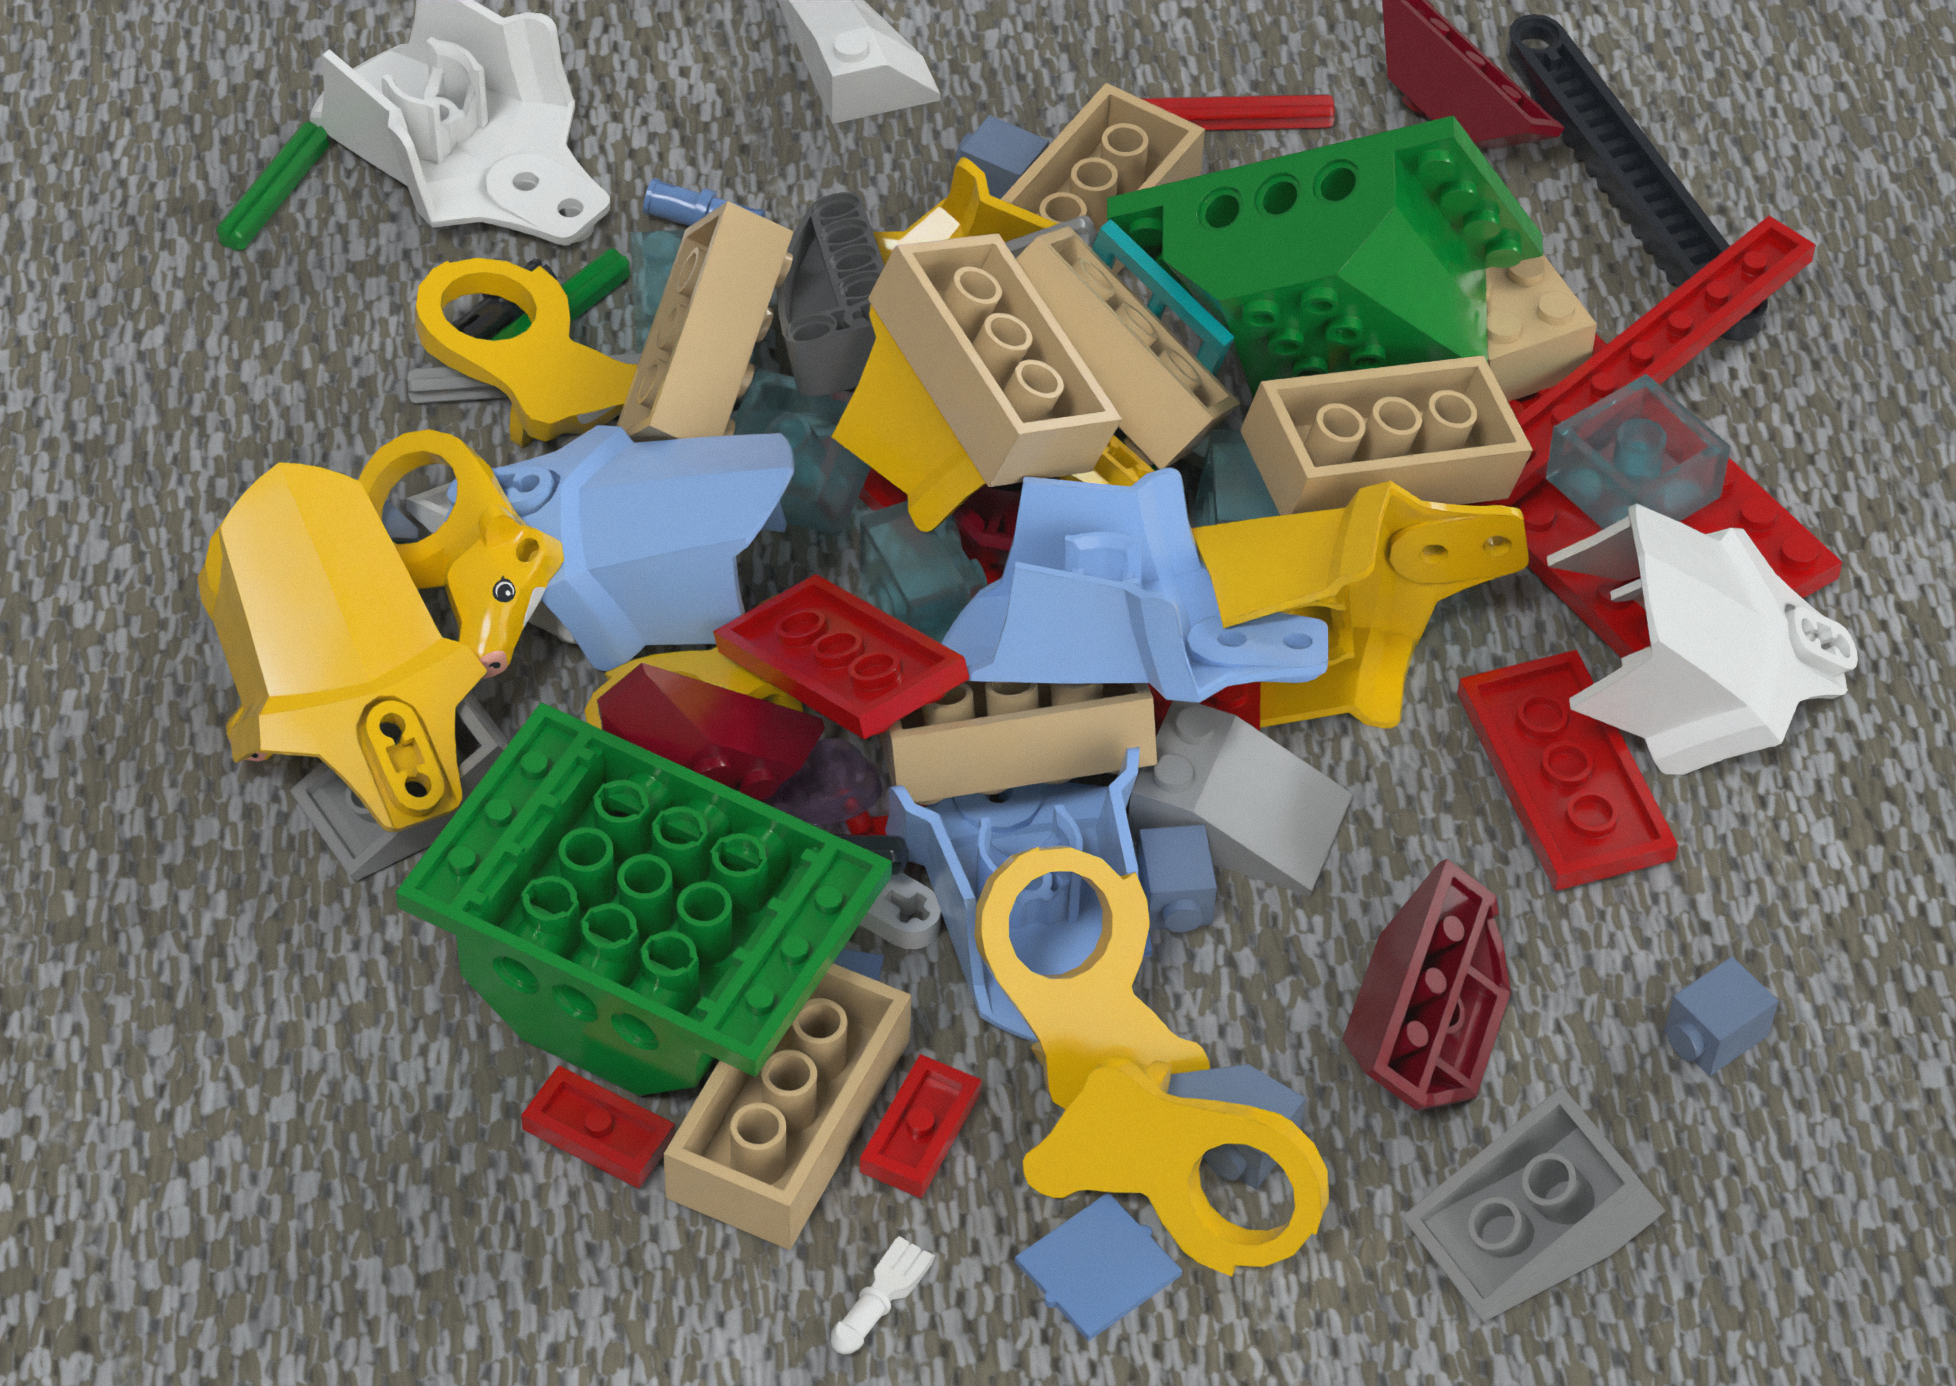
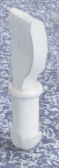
M898 1236L874 1269L872 1286L861 1290L859 1300L841 1322H837L833 1327L830 1340L832 1348L844 1355L858 1350L864 1344V1338L880 1317L889 1313L891 1309L890 1301L906 1298L932 1265L935 1255L925 1250L922 1251L920 1247L910 1244L907 1240Z

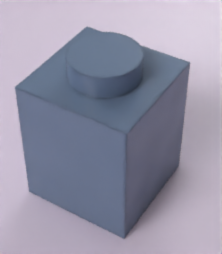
M989 115L974 133L969 132L963 137L956 151L955 162L957 164L961 157L972 161L985 173L990 195L1001 199L1049 146V140Z
M1205 824L1140 829L1137 865L1140 883L1148 902L1149 930L1168 929L1172 932L1181 933L1194 930L1199 926L1212 925L1217 886Z
M1731 956L1673 996L1664 1032L1668 1035L1672 1048L1681 1058L1687 1061H1694L1706 1074L1711 1076L1768 1037L1779 1000Z

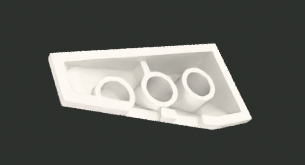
M777 0L832 124L940 101V92L923 56L864 0Z

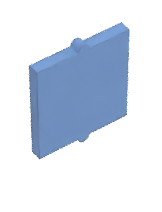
M1109 1192L1015 1256V1263L1045 1294V1305L1049 1308L1057 1307L1088 1342L1182 1276V1269L1152 1238V1228L1148 1225L1140 1226Z

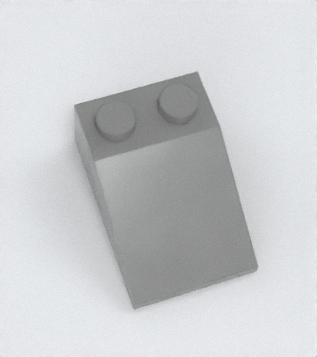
M470 691L455 708V743L462 788V801L457 810L451 814L401 832L391 833L385 831L356 794L323 761L297 783L290 792L348 875L355 881H358L432 845L510 742ZM389 722L379 725L381 732L385 736L393 738L395 745L400 743L402 731L397 725ZM410 781L405 783L407 792L414 797H424L428 794L427 789L419 782Z
M1173 700L1156 736L1157 765L1142 767L1131 792L1128 817L1131 838L1139 840L1140 829L1205 824L1212 865L1311 897L1349 808L1353 794L1238 716L1196 702Z
M1561 1086L1401 1217L1477 1315L1486 1322L1613 1255L1666 1212V1210L1566 1089Z

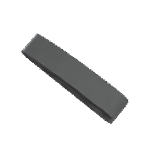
M840 192L824 196L815 201L798 224L787 249V252L793 255L792 264L785 280L778 287V314L796 388L801 394L806 396L828 395L857 387L876 339L869 316L871 303L868 297L885 266L861 197L851 192Z

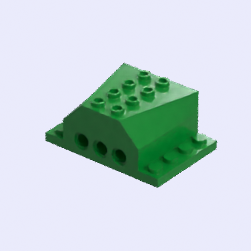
M1454 115L1107 197V220L1111 219L1235 337L1230 346V351L1253 398L1261 381L1483 355L1488 363L1486 269L1491 267L1509 268L1518 265L1523 260L1543 256V236Z
M540 702L395 893L397 908L456 935L460 975L523 1041L641 1096L696 1087L715 1059L756 1077L892 877V861Z

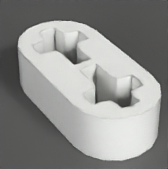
M902 873L898 876L892 875L860 925L893 945L904 949H919L928 946L936 940L940 932L941 910L935 893L931 889ZM916 910L923 912V921L918 918H912L907 923L900 921V912L909 916Z

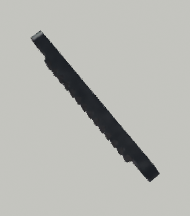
M1531 14L1516 19L1510 26L1506 56L1530 89V97L1536 103L1540 102L1541 107L1553 119L1555 118L1565 127L1562 131L1565 145L1567 147L1573 146L1575 158L1579 163L1585 162L1586 173L1590 178L1596 177L1597 187L1601 193H1608L1609 204L1612 208H1619L1621 220L1624 223L1630 222L1633 236L1636 239L1642 238L1645 252L1647 254H1654L1657 268L1659 270L1663 268L1666 270V279L1669 284H1676L1677 287H1680L1730 247V245L1565 29L1556 20L1545 15ZM1531 38L1539 39L1546 42L1549 47L1534 49L1525 46L1522 41ZM1768 298L1720 337L1726 340L1743 341L1758 335L1763 328L1768 308Z

